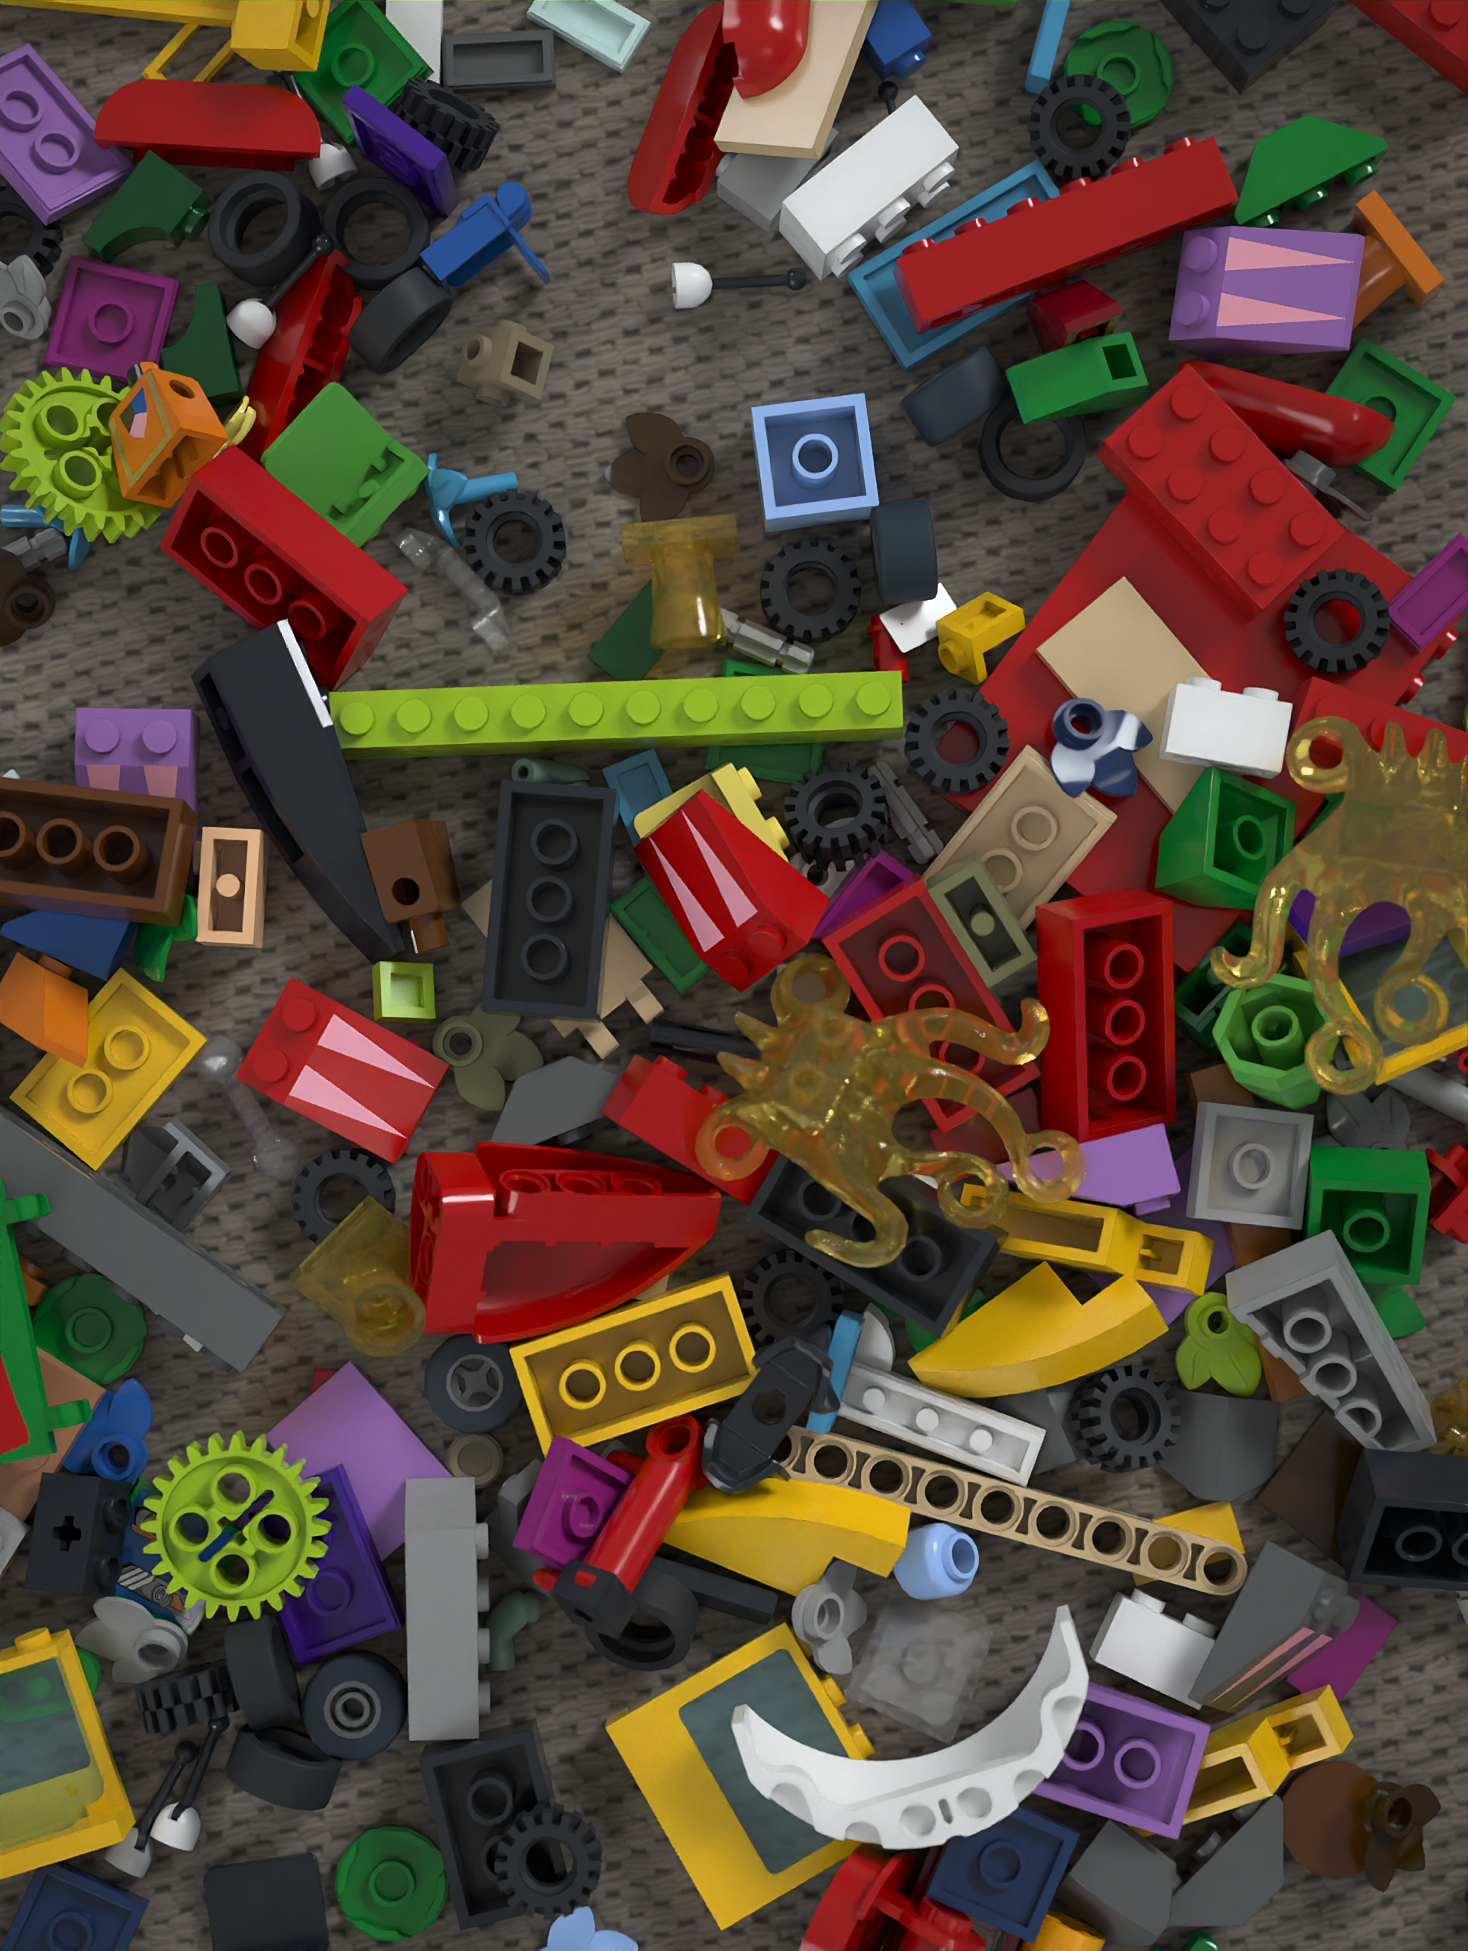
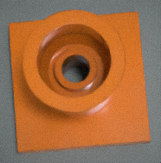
M1374 189L1356 203L1351 221L1360 234L1365 237L1352 331L1399 288L1402 287L1416 306L1421 309L1438 296L1445 280Z

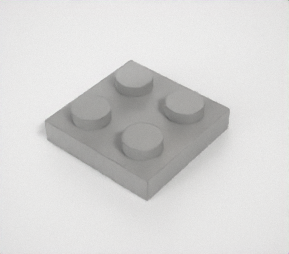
M1198 1102L1186 1217L1302 1230L1314 1115Z

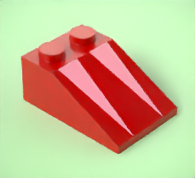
M702 788L637 841L633 848L697 957L740 993L808 944L830 901V898Z
M290 977L235 1078L397 1165L452 1065L307 984Z

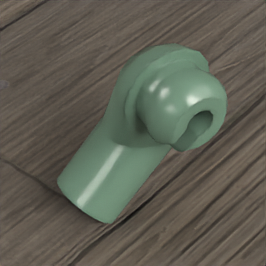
M522 758L517 760L512 767L513 781L587 787L588 783L591 782L589 775L583 768L548 759Z
M514 1591L506 1594L486 1616L484 1628H489L490 1661L487 1664V1670L501 1671L515 1668L514 1636L527 1622L535 1623L538 1621L542 1613L541 1601L535 1593L525 1592L522 1594L520 1591Z

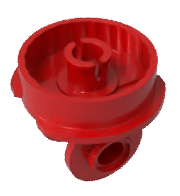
M862 1843L846 1859L826 1890L808 1926L799 1951H880L894 1919L907 1928L897 1951H985L987 1943L978 1933L971 1929L973 1920L967 1914L927 1896L923 1897L921 1902H918L906 1895L914 1870L915 1860L912 1854L901 1850L891 1857L867 1843Z

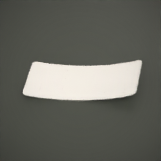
M939 583L935 599L902 603L880 614V619L899 649L905 653L938 636L935 621L957 608L942 584Z

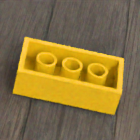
M728 1271L606 1311L573 1326L513 1342L509 1349L545 1458L553 1436L568 1438L582 1447H586L744 1394L761 1370V1368L757 1370L752 1365L755 1350Z

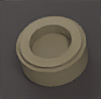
M462 1433L451 1443L446 1457L447 1468L453 1477H475V1488L485 1487L491 1484L502 1471L504 1465L503 1448L499 1441L490 1433Z

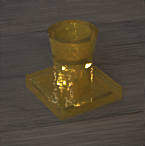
M735 514L620 524L625 567L651 566L652 624L650 647L661 650H680L707 647L728 641L729 637L718 599L713 559L737 557Z
M368 1195L289 1276L291 1285L344 1326L349 1342L357 1350L374 1357H389L406 1351L417 1342L425 1327L426 1312L421 1299L409 1284V1227Z

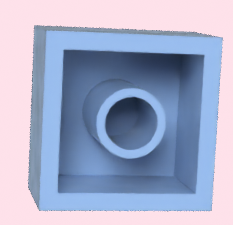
M864 393L751 407V429L765 532L870 519V511L873 507L879 506Z

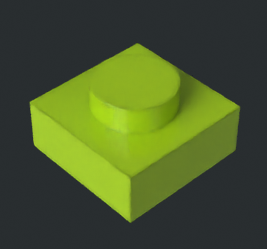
M379 961L372 966L374 1022L428 1024L436 1019L433 964Z

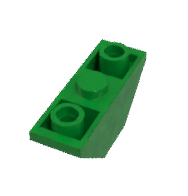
M1305 115L1257 140L1249 155L1237 194L1239 200L1232 210L1228 226L1273 229L1280 223L1274 208L1277 207L1279 212L1283 213L1296 206L1301 214L1317 207L1329 198L1327 190L1330 189L1338 175L1341 174L1348 188L1362 184L1379 172L1376 164L1381 161L1388 150L1385 140L1381 137L1310 115Z
M1131 332L1088 338L1012 366L1006 370L1024 425L1138 405L1147 402L1151 398L1149 384Z

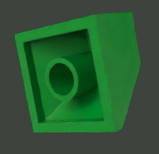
M1215 766L1205 768L1160 835L1155 889L1196 906L1268 911L1288 909L1296 802Z

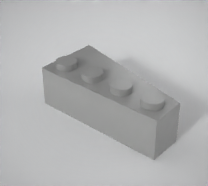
M1331 1229L1225 1274L1228 1311L1241 1324L1246 1322L1260 1336L1261 1344L1276 1359L1281 1357L1299 1375L1300 1383L1313 1396L1318 1394L1334 1410L1335 1418L1365 1448L1416 1453L1437 1444L1430 1405Z
M475 1477L406 1479L405 1559L409 1741L478 1739L479 1716H490V1680L478 1681V1664H489L490 1662L489 1628H477V1612L489 1611L488 1576H477V1559H488V1523H476Z

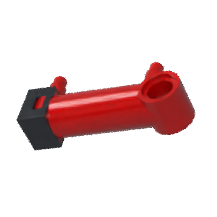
M684 1413L657 1422L652 1426L646 1438V1449L649 1453L647 1457L630 1451L622 1452L619 1450H612L608 1454V1462L634 1476V1479L582 1562L570 1558L562 1572L556 1569L548 1570L545 1568H539L534 1572V1584L544 1588L545 1591L551 1594L572 1623L616 1639L619 1638L638 1606V1603L631 1595L632 1591L692 1492L701 1490L709 1485L708 1478L703 1473L701 1465L705 1433L695 1418L689 1414Z

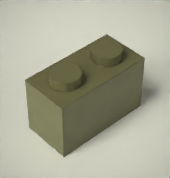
M975 850L926 879L928 893L988 988L1038 959L1034 944Z

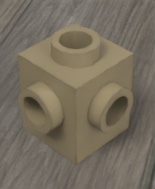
M497 319L494 322V326H470L467 339L461 350V363L456 381L476 389L475 397L478 400L496 406L506 407L510 399L541 400L554 345L527 333L528 329L525 326L508 320Z

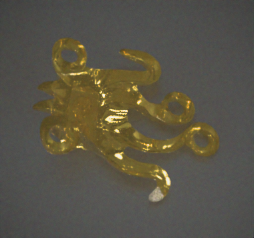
M1326 716L1310 720L1294 732L1286 747V763L1294 781L1304 789L1317 793L1345 791L1342 804L1318 828L1295 846L1267 875L1259 889L1254 909L1253 939L1248 956L1237 958L1229 954L1225 948L1217 946L1211 951L1210 961L1217 977L1226 985L1241 990L1260 988L1274 977L1280 966L1284 950L1286 922L1293 900L1299 891L1308 889L1317 898L1309 925L1307 943L1309 979L1314 996L1330 1021L1313 1033L1307 1042L1305 1064L1312 1079L1325 1090L1336 1094L1350 1095L1365 1090L1375 1082L1382 1069L1383 1050L1380 1042L1349 1007L1341 990L1338 977V955L1342 939L1349 925L1359 912L1374 902L1389 901L1405 907L1411 918V935L1406 948L1382 976L1374 994L1373 1012L1380 1030L1397 1043L1407 1046L1425 1045L1440 1035L1448 1021L1449 1001L1443 989L1433 979L1420 972L1429 955L1445 933L1455 927L1463 931L1468 957V755L1457 764L1451 763L1447 754L1445 735L1440 729L1432 728L1427 733L1421 754L1418 758H1412L1407 753L1403 731L1398 722L1387 721L1381 752L1376 753L1367 744L1360 730L1352 722L1339 717ZM1321 737H1327L1335 741L1342 753L1340 764L1334 769L1328 770L1314 766L1308 754L1311 741ZM1416 987L1422 990L1428 998V1011L1426 1016L1419 1021H1406L1395 1012L1393 1000L1397 991L1401 988ZM1346 1036L1354 1040L1359 1046L1361 1058L1358 1065L1351 1071L1336 1070L1327 1062L1325 1049L1328 1042L1334 1037Z
M810 954L797 957L787 963L774 981L771 990V1002L777 1016L778 1028L772 1027L742 1012L735 1014L734 1021L741 1031L762 1051V1058L760 1061H754L730 1052L721 1051L718 1054L717 1059L723 1070L739 1081L745 1091L743 1095L718 1105L704 1121L697 1134L695 1144L698 1162L709 1175L730 1181L745 1178L760 1167L767 1156L768 1150L772 1148L800 1165L823 1187L870 1220L877 1231L875 1240L859 1243L832 1232L813 1230L806 1232L805 1241L811 1247L858 1267L873 1268L887 1264L895 1259L905 1247L908 1225L901 1211L877 1189L880 1181L892 1176L922 1175L937 1179V1196L940 1208L949 1221L961 1228L983 1229L992 1226L1003 1215L1009 1201V1186L1005 1175L994 1163L981 1155L967 1151H917L896 1143L891 1133L894 1115L903 1104L920 1098L951 1099L968 1105L982 1114L995 1127L1005 1144L1013 1176L1018 1187L1025 1195L1035 1201L1056 1203L1066 1200L1078 1191L1084 1181L1086 1174L1085 1154L1074 1138L1058 1130H1044L1035 1134H1026L1015 1110L998 1091L978 1076L958 1066L930 1057L929 1044L935 1040H946L967 1046L1004 1064L1021 1065L1035 1059L1046 1046L1050 1033L1049 1018L1045 1009L1035 998L1027 997L1021 1001L1022 1027L1015 1034L1000 1030L973 1014L956 1008L945 1007L911 1010L863 1022L843 1013L851 993L849 983L836 962L825 955ZM806 974L816 975L824 981L826 987L825 996L819 1002L810 1004L799 1001L791 990L794 981ZM731 1125L741 1127L748 1133L750 1139L749 1149L743 1156L735 1159L724 1157L715 1147L716 1135L722 1128ZM1047 1146L1055 1148L1062 1154L1065 1162L1064 1169L1057 1178L1047 1180L1039 1178L1032 1172L1029 1158L1035 1149ZM965 1173L976 1174L984 1181L987 1189L986 1195L979 1205L971 1207L961 1205L953 1198L951 1184L957 1176Z

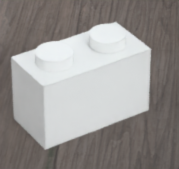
M1188 677L1186 684L1177 683L1170 690L1158 759L1202 767L1215 766L1225 771L1272 779L1281 772L1292 703L1277 701V692L1263 688L1246 687L1243 690V695L1220 691V682L1201 677Z
M1138 1588L1134 1589L1131 1597L1117 1591L1089 1651L1090 1656L1094 1661L1200 1710L1202 1704L1194 1702L1187 1698L1217 1639L1215 1634L1219 1627L1188 1612L1183 1621L1178 1620L1163 1612L1166 1605L1165 1601Z

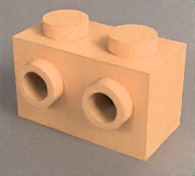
M203 827L202 841L195 842L193 851L194 875H200L198 898H194L198 921L196 942L206 946L263 948L269 836L263 831L257 829Z

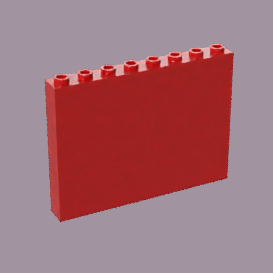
M1128 491L978 691L985 695L984 700L990 704L994 702L1000 709L999 715L1002 720L1006 719L1009 727L1007 736L1010 738V748L1007 751V759L1001 770L984 788L977 792L976 790L969 792L964 796H957V794L948 793L946 796L938 794V790L930 786L929 789L969 818L1027 744L1050 762V755L1058 743L1052 733V718L1063 703L1074 698L1038 657L1035 651L1123 576L1212 680L1221 683V691L1243 695V690L1246 687L1263 688L1277 692V701L1293 703L1298 686L1314 676L1393 706L1397 701L1406 706L1426 680L1419 672L1429 658L1433 656L1439 661L1458 638L1460 633L1452 627L1463 613H1460L1417 655L1389 628L1390 634L1387 643L1381 649L1382 653L1376 660L1370 661L1367 664L1368 667L1361 671L1349 672V675L1344 676L1330 673L1329 675L1321 674L1301 662L1293 652L1285 634L1284 613L1285 611L1287 612L1288 600L1291 594H1295L1300 588L1299 584L1306 578L1309 580L1317 576L1316 572L1325 569L1326 572L1336 571V568H1346L1348 572L1356 573L1357 571L1365 575L1366 579L1370 582H1374L1379 587L1388 604L1414 578L1339 523L1347 532L1251 621L1134 495ZM1340 600L1328 602L1316 614L1315 631L1327 643H1346L1357 634L1360 627V615L1357 609L1348 602ZM956 721L935 749L944 761L951 764H964L973 759L977 754L979 747L978 736L970 725ZM1071 724L1079 733L1087 734L1082 725ZM1286 741L1282 768L1278 775L1269 779L1244 774L1240 778L1296 802L1294 841L1297 836L1304 839V835L1322 812L1319 806L1325 800V797L1320 788V779L1336 768L1355 765ZM916 775L915 778L921 782V779ZM1139 775L1137 792L1131 797L1108 796L1097 791L1090 784L1085 791L1118 817L1061 887L1076 898L1134 887L1171 900L1173 970L1185 978L1227 932L1230 926L1237 920L1245 924L1255 910L1196 906L1155 889L1160 835L1173 815Z

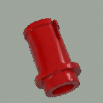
M880 614L872 615L871 626L866 627V634L872 636L874 672L901 671L902 684L908 683L906 652L903 653L881 621Z

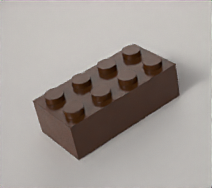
M0 777V905L179 927L198 816L184 799Z

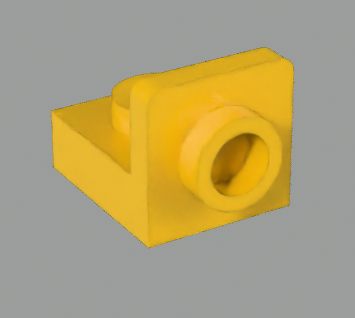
M988 591L935 621L940 643L938 655L943 666L950 673L956 674L975 685L983 683L988 679L983 653L1001 646L1006 639L1026 628L1023 608Z

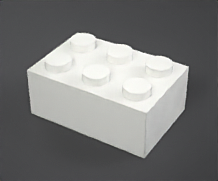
M915 94L782 201L779 231L820 281L831 272L837 278H840L862 260L864 256L860 250L876 237L880 243L886 242L906 224L907 220L903 216L919 202L924 208H928L948 191L950 185L946 181L955 172L953 166L959 147Z

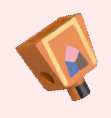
M140 362L128 370L126 377L131 390L112 412L108 423L120 490L123 498L171 508L185 492L192 474L211 461L226 443L228 436L197 381L187 376L160 370L159 366L153 362Z

